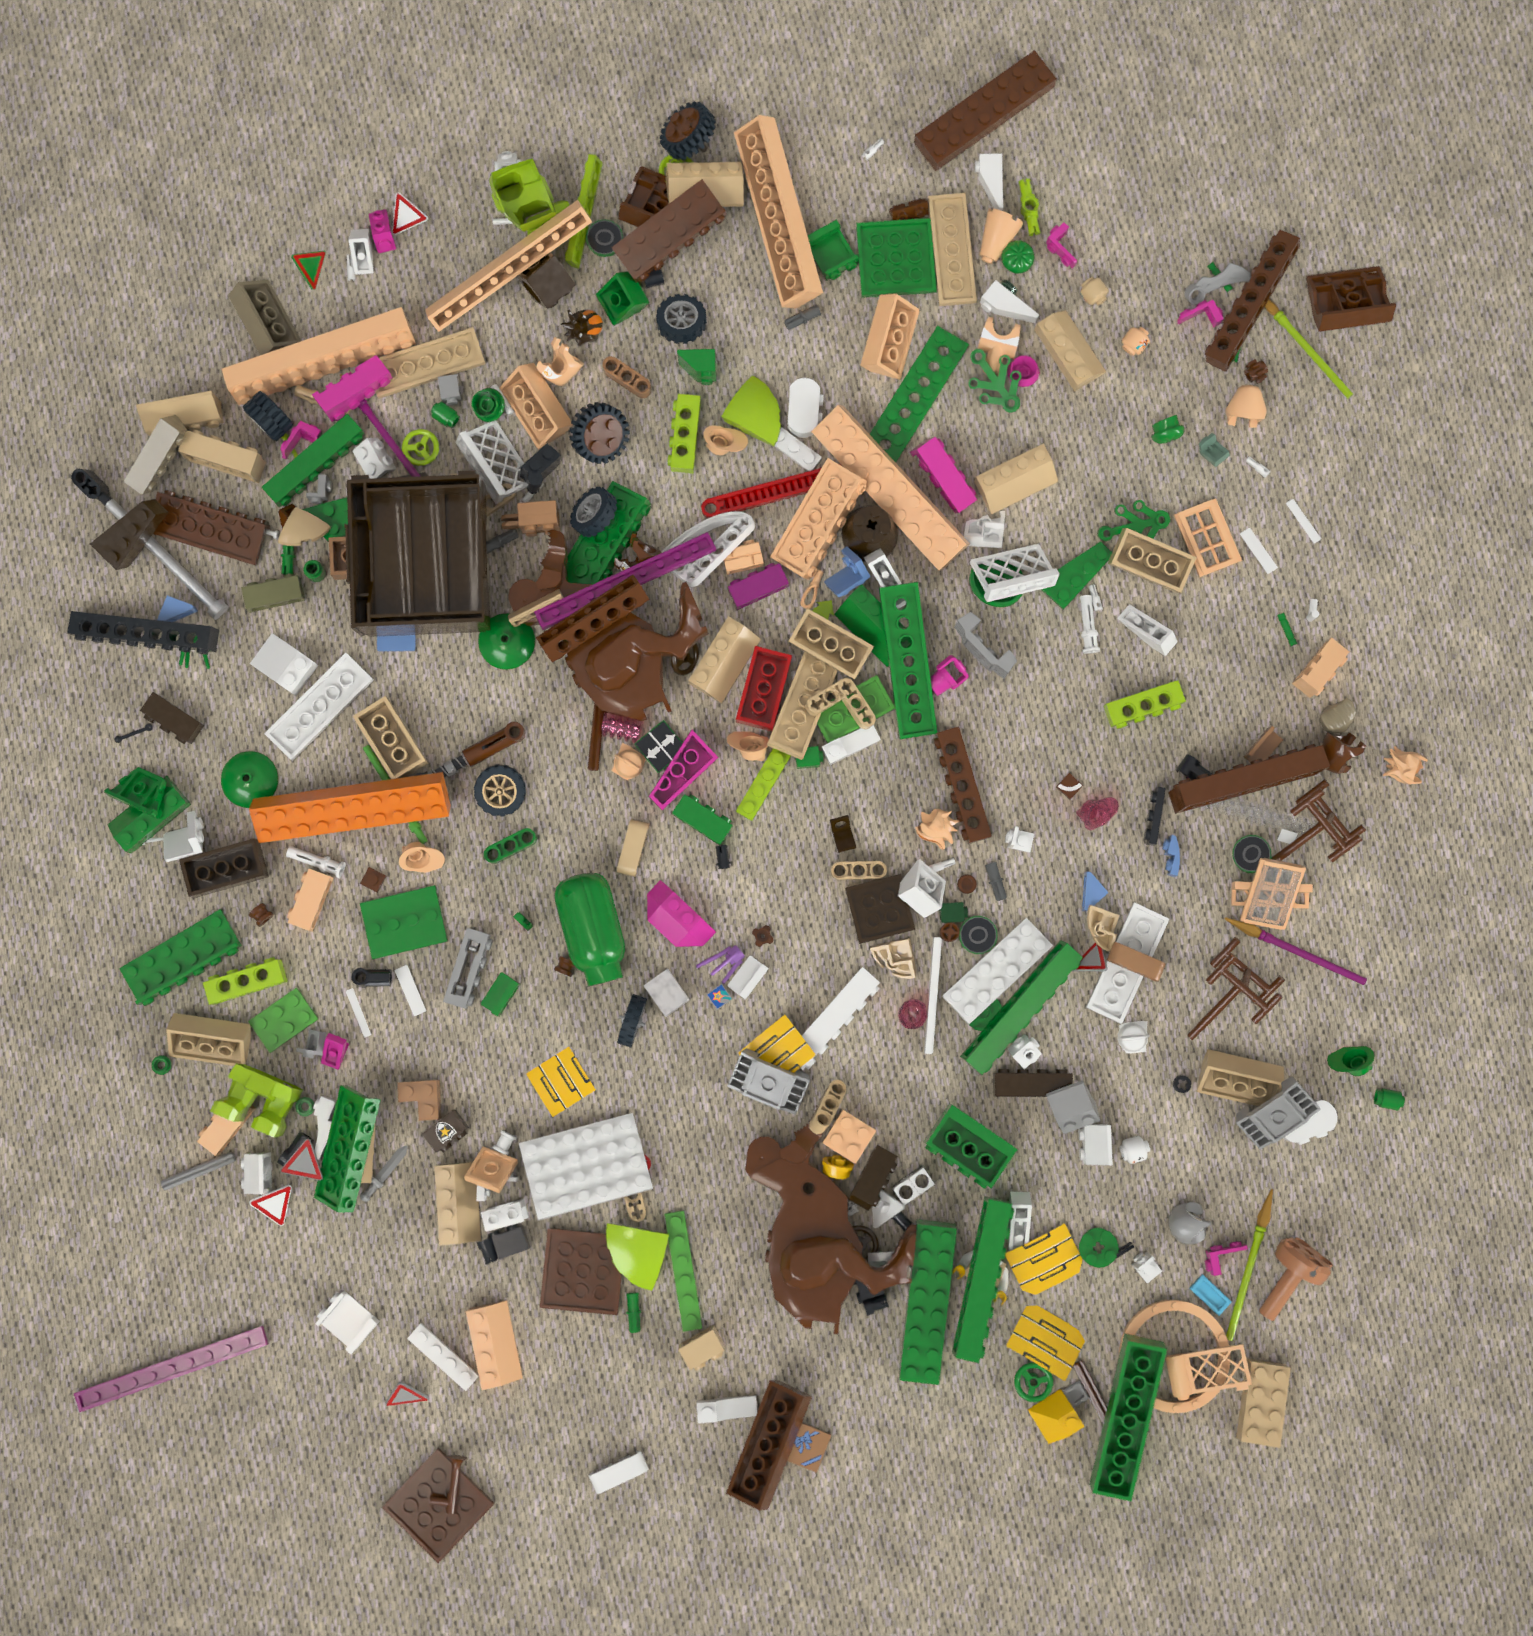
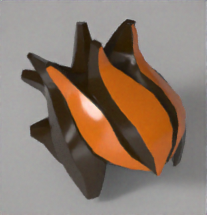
M568 310L570 322L561 323V326L569 330L564 334V336H568L567 342L575 339L578 346H581L587 342L596 341L603 324L600 315L592 310H580L574 314Z

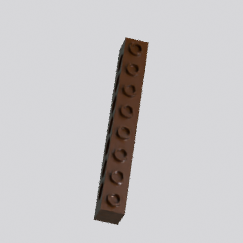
M1279 230L1277 235L1272 236L1269 243L1270 247L1262 253L1261 262L1258 267L1255 266L1252 270L1249 282H1245L1243 285L1241 296L1235 299L1231 313H1227L1223 320L1224 325L1216 331L1212 345L1209 344L1204 355L1208 364L1227 372L1299 250V237L1283 230ZM1279 251L1283 252L1282 254H1279V255H1278V254H1275L1276 252H1279ZM1268 267L1274 268L1272 270H1266V268ZM1264 283V285L1258 286L1257 284ZM1250 298L1256 299L1252 302L1247 301ZM1240 314L1246 315L1245 317H1238ZM1230 330H1237L1235 333H1229ZM1222 345L1228 346V347L1225 348V349H1220V348H1219V347L1222 346Z

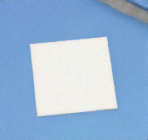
M1282 829L1277 840L1290 844L1296 839L1298 833Z

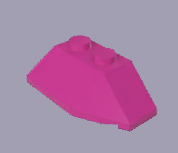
M661 880L647 893V920L675 947L704 946L716 933L713 928Z

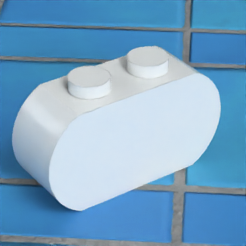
M800 378L790 386L788 430L799 438L812 436L813 433L811 431L822 421V413H819V406H823L824 395L820 394L819 385L809 378Z
M1314 1100L1321 1110L1283 1139L1294 1143L1298 1142L1301 1145L1309 1142L1311 1137L1321 1138L1328 1135L1327 1132L1333 1130L1337 1123L1335 1108L1327 1101Z

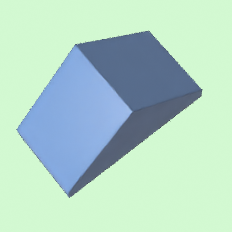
M167 596L157 620L175 622L198 610L189 603Z
M1091 872L1084 873L1082 911H1088L1089 905L1094 906L1109 893Z

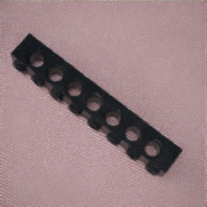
M71 611L67 634L73 635L75 640L86 641V638L92 639L91 641L103 643L104 640H108L110 644L121 645V642H126V645L138 647V644H144V647L151 649L161 646V649L173 651V648H179L181 652L190 653L191 650H197L196 653L208 655V652H216L219 629L205 625ZM180 634L179 639L176 641L177 635Z

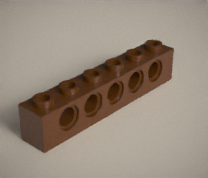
M631 575L537 636L536 639L553 663L571 650L578 648L588 639L593 638L597 633L610 627L617 620L627 616L631 611L642 606L650 599L636 577Z
M958 726L937 732L934 744L936 749H940L942 755L939 757L941 767L946 768L947 775H944L947 786L951 785L953 793H950L952 804L957 805L956 818L963 825V830H961L962 838L964 841L967 840L968 844L989 839L992 837L960 728ZM953 745L956 752L954 754L947 753L946 746ZM958 763L961 766V771L958 773L952 771L951 765ZM963 781L967 786L966 790L960 791L957 788V782ZM970 800L972 808L965 809L962 806V801ZM975 818L978 822L977 827H970L968 819Z

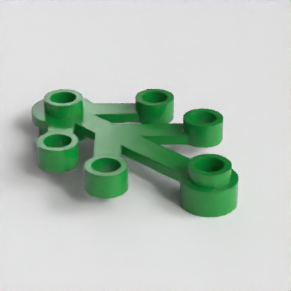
M975 349L971 353V361L981 366L991 382L973 377L968 382L971 389L982 388L998 391L1002 398L992 397L988 393H982L979 397L981 404L1002 405L1003 409L1009 413L1017 411L1021 404L1020 398L1016 395L1019 380L1022 378L1021 372L1018 370L1011 372L1010 379L1012 381L1008 392L1004 385L1007 368L1011 362L1010 356L1002 355L1000 357V369L997 377L986 361L985 351ZM976 353L982 354L981 360L975 358ZM1003 357L1008 358L1007 364L1002 363ZM1013 373H1018L1019 379H1013ZM972 380H976L978 382L976 387H973L971 385ZM983 395L988 396L987 402L982 401ZM1008 400H1014V406H1009Z
M1142 500L1134 501L1132 507L1135 511L1143 512L1150 517L1149 519L1142 520L1129 512L1126 506L1117 505L1114 509L1115 514L1123 516L1132 523L1113 528L1101 526L1097 531V536L1102 541H1109L1113 535L1120 534L1123 528H1128L1141 534L1144 528L1152 526L1147 537L1153 539L1159 529H1164L1169 525L1170 516L1163 510L1153 511L1145 506ZM1138 502L1142 504L1141 509L1136 508ZM1119 507H1122L1124 510L1122 514L1118 513ZM1160 516L1164 518L1163 523L1158 522ZM1105 530L1109 531V535L1107 537L1103 535V532Z

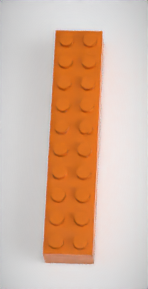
M443 772L255 798L251 802L249 812L258 843L449 817L451 804Z

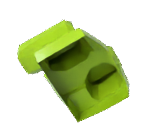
M533 158L491 173L489 179L492 189L491 196L497 211L503 213L521 231H527L528 235L570 205L565 200L553 203L554 198L545 178L539 174Z
M235 1064L228 1075L229 1078L233 1079L228 1095L214 1101L210 1112L233 1122L244 1121L250 1106L259 1095L266 1098L262 1113L254 1118L250 1127L272 1137L283 1136L287 1128L285 1118L294 1102L299 1100L303 1089L246 1064ZM284 1082L287 1083V1084H288L289 1086H291L292 1088H290V1087H288V1086H286V1085H283Z

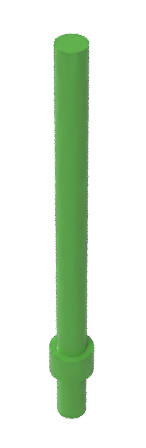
M370 745L363 747L364 752L382 781L390 780ZM419 821L408 822L409 829L412 833H415L418 840L422 844L427 843L428 840L421 830L422 826Z

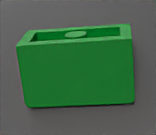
M501 972L482 1000L481 1005L497 1017H500L520 986V983Z

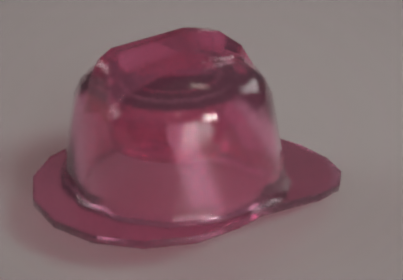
M1113 797L1101 800L1090 799L1084 802L1081 809L1076 811V814L1084 823L1085 828L1091 831L1106 825L1115 816L1119 808L1118 801Z

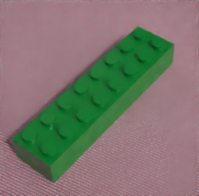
M984 1196L952 1353L957 1359L979 1363L980 1358H984L985 1347L983 1342L984 1338H988L990 1327L987 1326L988 1318L992 1319L994 1307H991L992 1299H996L998 1292L996 1280L1000 1279L1002 1273L1000 1261L1005 1258L1006 1254L1004 1242L1005 1239L1008 1240L1010 1235L1008 1223L1014 1216L1012 1204L1005 1200Z
M916 1219L914 1263L910 1271V1279L912 1281L908 1287L899 1366L900 1381L939 1385L957 1233L955 1223Z
M1124 1333L1089 1483L1093 1494L1132 1502L1167 1353V1348L1163 1341Z

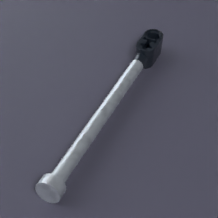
M76 469L71 475L72 482L88 498L98 499L118 520L127 514L109 495V487L93 471L86 469ZM85 474V481L83 482L82 477ZM152 536L150 537L145 546L209 608L207 613L213 619H219L228 610V606L221 599L216 600Z

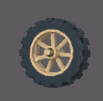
M496 764L487 767L480 773L474 785V797L478 806L484 812L490 813L492 816L503 817L519 809L526 795V784L522 775L515 768ZM500 776L504 777L501 784H498L495 777ZM492 779L496 788L486 785ZM506 779L510 780L513 785L505 787ZM514 789L513 797H511L505 791ZM486 790H491L495 793L488 798ZM502 795L510 801L502 804ZM495 796H499V804H496L491 800Z

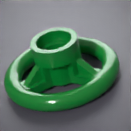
M1034 1362L1026 1363L1015 1374V1390L1026 1401H1042L1052 1391L1053 1376L1051 1372ZM1037 1368L1043 1371L1045 1376L1039 1377L1038 1374L1028 1373L1026 1370ZM1022 1375L1025 1377V1384L1029 1388L1028 1394L1024 1393L1020 1386ZM1035 1378L1037 1380L1036 1383L1031 1385L1030 1380ZM1047 1382L1046 1390L1042 1394L1034 1396L1035 1389L1041 1383Z

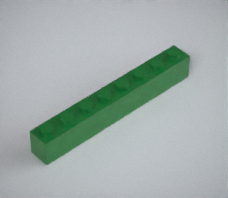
M1060 940L960 1057L981 1075L988 1072L992 1067V1063L1004 1054L1005 1048L1009 1043H1013L1016 1040L1017 1034L1021 1029L1029 1025L1030 1019L1034 1014L1042 1010L1046 1000L1054 996L1058 986L1064 984L1071 971L1079 967L1083 957L1067 942Z

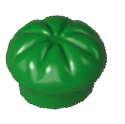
M1022 240L1011 241L1001 254L1004 267L1016 274L1028 271L1035 259L1032 247Z
M485 388L477 392L471 401L475 415L484 422L496 421L504 413L505 401L501 393L496 389Z
M1177 415L1153 424L1154 434L1151 435V438L1159 444L1175 441L1184 434L1185 427L1179 424Z

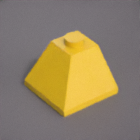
M1061 1389L1027 1409L1048 1444L1065 1439L1085 1427Z

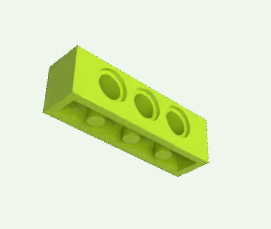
M678 394L677 400L673 402V411H676V417L672 418L671 422L674 436H670L669 448H672V455L668 454L667 466H671V472L694 474L701 396ZM688 412L691 416L688 419H683L681 414ZM685 430L689 432V435L681 437L679 433ZM679 449H685L687 450V453L683 456H680L677 454V451Z
M1179 680L1107 703L1103 707L1110 727L1116 726L1117 729L1128 726L1127 722L1134 720L1135 723L1146 720L1145 716L1151 714L1153 717L1164 714L1163 710L1169 708L1171 711L1182 708L1181 704L1185 703L1186 700ZM1159 696H1165L1167 704H1161ZM1142 701L1149 704V710L1141 708ZM1124 707L1131 710V716L1123 714Z
M272 957L263 960L264 964L257 965L252 963L246 965L245 969L241 971L233 969L227 971V975L222 977L219 974L208 977V981L203 982L209 1005H215L286 983L287 978L282 961ZM263 969L268 973L267 978L264 980L260 978V972ZM247 975L249 982L244 986L241 983V978ZM225 981L230 983L228 991L223 990V983Z

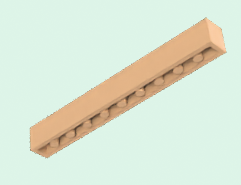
M576 200L426 308L427 318L438 332L592 223L583 206Z

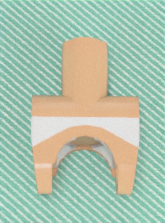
M988 317L980 337L978 349H982L987 353L986 361L998 376L1000 357L1002 355H1008L1011 359L1015 357L1020 336V324L1015 323L1011 333L1001 336L994 331L993 317Z

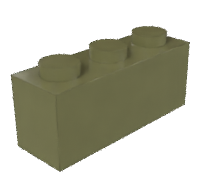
M287 574L282 579L269 578L264 583L259 584L258 582H251L246 584V587H241L245 609L249 613L305 601L301 578L298 575L295 576V574Z

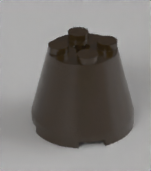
M864 506L848 515L841 533L844 548H850L863 562H866L864 557L880 548L886 557L892 553L898 540V528L889 513L879 506Z

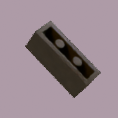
M152 692L140 710L145 714L143 718L151 723L158 722L161 724L159 727L161 730L168 734L173 732L176 734L175 739L183 744L186 742L192 744L204 727V724Z
M877 1145L864 1166L848 1200L867 1211L872 1206L876 1207L881 1199L878 1196L881 1189L884 1191L889 1183L887 1179L889 1173L893 1174L898 1165L895 1163L898 1156Z

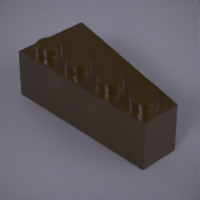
M156 499L142 501L92 541L90 545L115 570L127 568L133 563L168 511Z

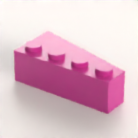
M377 355L355 368L356 372L353 374L349 372L342 375L340 382L335 384L331 382L326 385V390L319 394L316 391L312 394L331 422L339 421L345 416L347 411L350 409L354 410L360 405L362 400L372 397L377 389L383 388L391 382L392 375Z
M932 437L925 440L909 453L912 457L916 455L919 458L918 465L921 469L931 474L929 476L930 481L937 489H942L940 494L955 514L960 513L977 500L975 497L976 492L971 486L966 484L965 475L961 470H957L954 465L955 460L950 454L947 455L943 449L945 448L943 442L939 438Z
M691 730L648 797L663 810L703 773L718 756Z

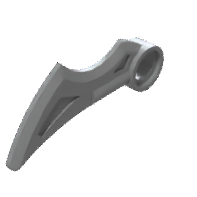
M1228 263L1220 274L1213 277H1202L1196 283L1188 286L1185 291V298L1191 304L1197 305L1204 300L1206 293L1232 283L1249 281L1251 273L1239 265ZM1195 290H1199L1198 296L1191 298L1192 293Z

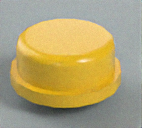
M833 1155L822 1159L823 1173L826 1176L834 1179H847L850 1177L854 1164L845 1157Z

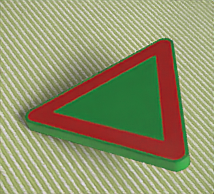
M325 251L292 254L291 256L311 290L316 289L326 254Z

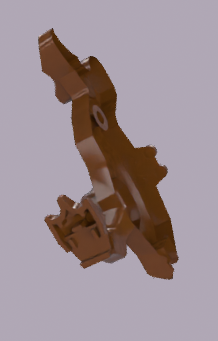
M557 530L547 531L550 537L548 539L550 541L548 542L549 549L542 562H540L544 568L541 570L542 574L535 582L530 579H520L509 589V602L514 612L560 589L565 598L592 585L568 582L566 568L568 550L566 538L562 532ZM687 581L682 583L680 588V598L678 600L680 621L674 635L664 636L655 632L651 624L630 612L627 616L614 622L610 627L597 633L593 638L582 643L578 648L567 653L568 656L565 657V660L571 671L574 670L575 672L572 675L578 688L582 687L602 712L643 722L647 720L643 709L662 701L667 712H672L663 691V657H674L678 660H684L692 646L709 634L706 626L700 627L699 622L703 621ZM536 617L524 622L527 626L540 625Z
M806 1124V1127L803 1126V1129L800 1128V1131L794 1132L796 1139L784 1148H781L776 1140L770 1137H759L753 1140L747 1150L745 1170L751 1180L777 1192L783 1200L773 1228L768 1230L767 1243H771L770 1250H766L765 1262L769 1263L768 1267L775 1299L805 1329H812L813 1321L835 1323L834 1334L838 1335L841 1308L856 1280L864 1284L873 1295L888 1287L911 1283L912 1279L907 1278L908 1266H913L916 1225L911 1224L908 1226L886 1264L879 1268L870 1266L862 1256L863 1246L848 1220V1197L829 1177L809 1164L815 1144L821 1139L823 1133H813L809 1124ZM811 1183L814 1186V1191L811 1194H806L803 1191L804 1184Z

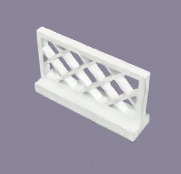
M497 421L489 422L469 432L463 431L459 433L456 440L457 446L472 469L476 470V474H479L486 485V490L495 504L501 502L503 498L528 487L526 482L517 480L518 473L520 474L521 471L519 467L521 468L524 462ZM494 427L497 431V437L486 434L487 429ZM474 435L482 437L481 444L473 442L471 437ZM485 438L495 441L494 448L484 445ZM497 444L506 445L508 448L507 452L497 450ZM482 450L493 453L491 460L483 457L481 454ZM495 454L505 457L504 464L493 461ZM508 458L517 462V468L506 465ZM492 465L503 468L501 475L492 471ZM505 469L516 472L514 479L504 476ZM502 480L512 483V488L505 491L502 486Z
M1039 544L975 558L970 561L985 591L984 598L987 602L1055 586L1059 576L1058 570L1051 567ZM1036 551L1039 557L1037 559L1028 555V553ZM1018 556L1023 559L1020 563L1018 561L1011 559V557ZM1001 560L1006 563L1003 567L1001 565L994 563V561ZM1025 560L1035 563L1032 568L1023 563ZM1008 563L1018 567L1017 571L1006 568ZM978 564H984L989 567L986 571L979 568ZM1037 565L1045 567L1046 571L1041 572L1037 570ZM991 568L1001 571L998 576L989 571ZM1020 569H1023L1025 571L1030 572L1031 574L1024 576L1020 574L1019 571ZM1006 573L1014 578L1007 580L1002 578V575ZM989 577L996 580V583L988 584L985 579Z

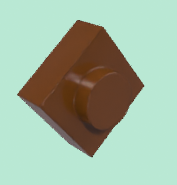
M368 867L360 884L378 893L386 875Z

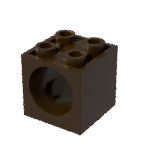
M548 253L516 276L533 300L546 309L557 305L558 300L571 293L572 288L576 286L562 264L552 253Z

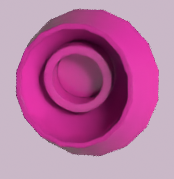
M1026 355L1013 359L1007 368V376L1010 381H1012L1010 379L1011 372L1014 370L1021 372L1022 378L1018 383L1020 387H1028L1034 384L1040 374L1036 361ZM1013 373V379H1019V374Z

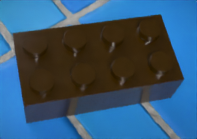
M254 838L179 859L188 897L198 898L269 877L261 845Z

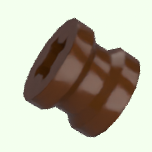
M264 903L259 904L249 913L250 918L256 920L258 927L264 925L274 915L266 909Z
M954 923L944 924L939 931L941 939L946 942L955 941L960 934L958 926Z
M559 956V963L555 966L554 970L572 977V970L575 966L571 960Z

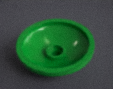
M1001 560L994 561V563L1001 565L1003 567L1006 563ZM1009 563L1006 567L1015 572L1018 569V567L1013 566ZM978 564L979 568L987 571L989 566ZM973 568L970 571L969 582L971 589L977 598L987 605L1008 607L1015 604L1023 595L1019 594L987 602L984 598L985 591ZM991 568L989 571L998 576L1001 571ZM1006 573L1002 575V578L1007 580L1014 578ZM989 577L985 579L988 584L996 583V580Z
M510 613L499 614L490 618L491 630L480 632L478 638V646L483 658L493 667L503 670L515 669L526 663L535 648V635L531 626L522 623L514 627L508 619ZM504 636L509 638L507 642H502Z
M245 751L236 754L225 764L222 770V790L228 800L237 806L250 808L253 799L273 796L278 786L277 769L267 756L259 752ZM249 775V780L245 782L244 776Z

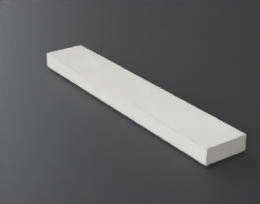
M933 937L924 1045L925 1054H932L934 1046L942 939L939 937Z

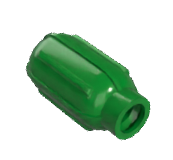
M582 873L563 880L557 885L554 898L572 964L578 970L584 972L588 987L623 978L620 962L624 958L625 942L608 881L598 873Z

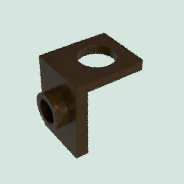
M845 815L830 819L831 830L838 853L856 849L849 816ZM838 822H845V824L841 826H835V824Z

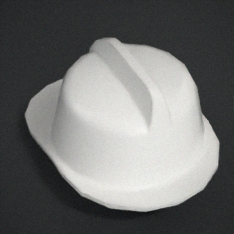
M1148 1021L1127 1022L1119 1025L1118 1042L1126 1053L1146 1052L1148 1037H1150L1147 1034Z

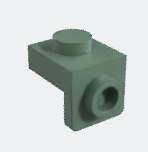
M1214 433L1204 437L1199 443L1200 454L1215 467L1230 456L1229 451L1217 442Z

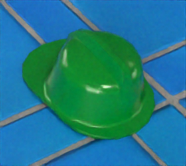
M1367 1046L1343 1047L1329 1054L1327 1062L1328 1066L1337 1072H1348L1353 1076H1363L1369 1070H1372L1375 1055L1374 1051Z

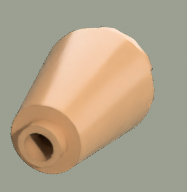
M989 208L980 250V256L983 257L982 261L988 264L997 262L1004 248L1021 229L1023 221L1018 218L1014 221L1013 215L994 208L992 211Z

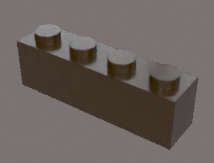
M998 1069V1073H993V1096L1047 1097V1093L1073 1084V1073H1068V1069H1056V1073H1048V1069H1036L1037 1073H1029V1069H1017V1073H1009V1069Z

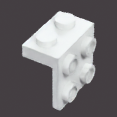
M195 811L187 812L186 828L170 831L163 835L164 859L166 862L203 853L204 836L202 829L204 826L201 817L198 818Z

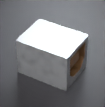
M666 969L643 985L665 1017L690 1000L669 969Z

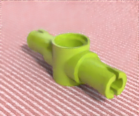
M1026 178V182H1024V179L1018 182L1021 191L1020 212L1024 216V220L1027 221L1029 236H1033V233L1037 236L1041 233L1037 219L1039 217V201L1032 194L1030 179ZM1031 205L1034 209L1028 210L1025 206Z

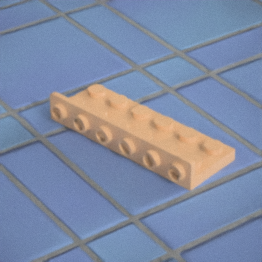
M827 458L770 557L805 579L809 580L814 577L818 570L817 566L827 555V549L835 542L837 532L845 525L847 515L855 508L858 496L865 491L867 481Z

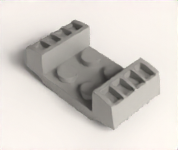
M971 612L958 619L954 628L962 637V644L988 671H994L1004 679L1017 662L1013 653L1008 650L1000 659H997L995 657L996 653L990 647L986 648L982 644V638L978 634L972 633L979 626L981 620Z
M744 1049L739 1056L728 1087L775 1109L784 1110L796 1115L810 1082L809 1074L801 1070L792 1073L757 1058L759 1053Z
M1293 1076L1281 1082L1283 1091L1253 1111L1247 1105L1236 1115V1124L1259 1149L1278 1142L1305 1124L1310 1117L1321 1110Z

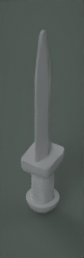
M407 1145L399 1148L376 1177H372L369 1187L364 1193L361 1192L360 1194L362 1201H370V1197L375 1190L384 1186L383 1182L406 1155Z

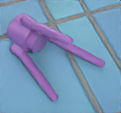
M736 945L732 948L729 946L724 951L697 964L696 968L725 955L726 960L711 972L713 976L728 963L733 965L722 980V984H725L737 967L743 963L741 959L745 956Z

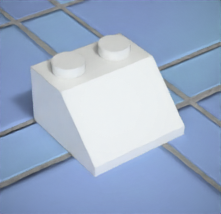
M919 859L901 881L898 896L925 918L942 908L946 881Z
M1091 1124L1079 1129V1140H1082L1083 1148L1079 1149L1080 1160H1083V1164L1112 1165L1111 1125Z
M271 1152L244 1154V1158H241V1169H244L241 1187L244 1189V1194H266L271 1192Z

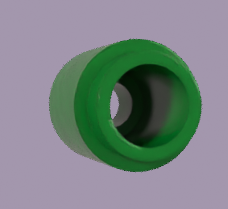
M442 401L435 403L431 409V417L445 427H455L460 419L457 411Z
M310 560L305 563L303 568L304 574L312 582H320L325 578L326 570L320 562Z
M1381 1088V1090L1376 1089L1374 1094L1375 1105L1396 1111L1400 1107L1403 1108L1405 1097L1402 1096V1092Z

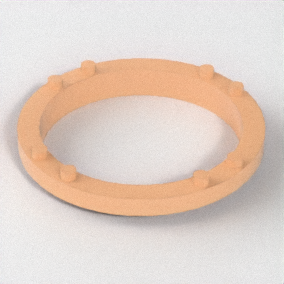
M1162 1300L1146 1306L1130 1320L1121 1337L1119 1354L1124 1333L1135 1335L1142 1324L1149 1318L1166 1311H1183L1200 1318L1211 1330L1217 1348L1227 1347L1229 1343L1221 1325L1203 1308L1183 1300ZM1218 1354L1217 1367L1220 1365V1363H1221L1222 1360H1223V1357L1220 1356L1219 1354ZM1225 1360L1220 1369L1227 1374L1229 1373L1230 1362ZM1218 1371L1213 1381L1222 1385L1227 1377ZM1220 1390L1198 1393L1190 1397V1399L1181 1401H1169L1156 1397L1154 1408L1168 1413L1193 1411L1210 1402Z

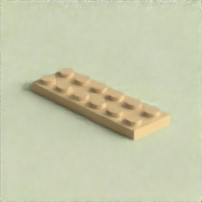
M966 193L928 196L939 306L976 303Z
M474 327L380 357L379 359L393 378L387 386L377 389L376 394L378 399L438 380V377L454 375L485 365L486 363Z
M804 651L768 740V746L800 760L804 758L821 713L810 715L805 709V704L812 696L833 684L838 672L837 669ZM820 700L818 703L812 704L811 708L817 709L822 701Z

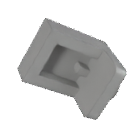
M319 474L317 493H306V497L314 504H323V501H328L329 492H332V481H329L327 475Z
M309 1029L306 1049L296 1048V1051L303 1053L302 1057L314 1058V1055L322 1056L326 1032Z

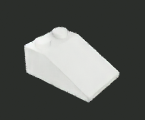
M273 633L250 662L252 666L295 696H297L318 667L315 662Z

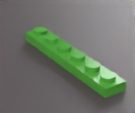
M684 1210L665 1213L683 1332L702 1329Z

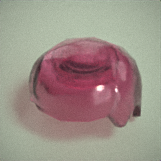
M910 999L904 1002L898 1010V1018L901 1025L906 1029L914 1030L923 1026L927 1019L926 1005L918 999ZM910 1011H911V1012H914L915 1015H916V1018L913 1017V1016H912L911 1014H909L908 1012H910Z

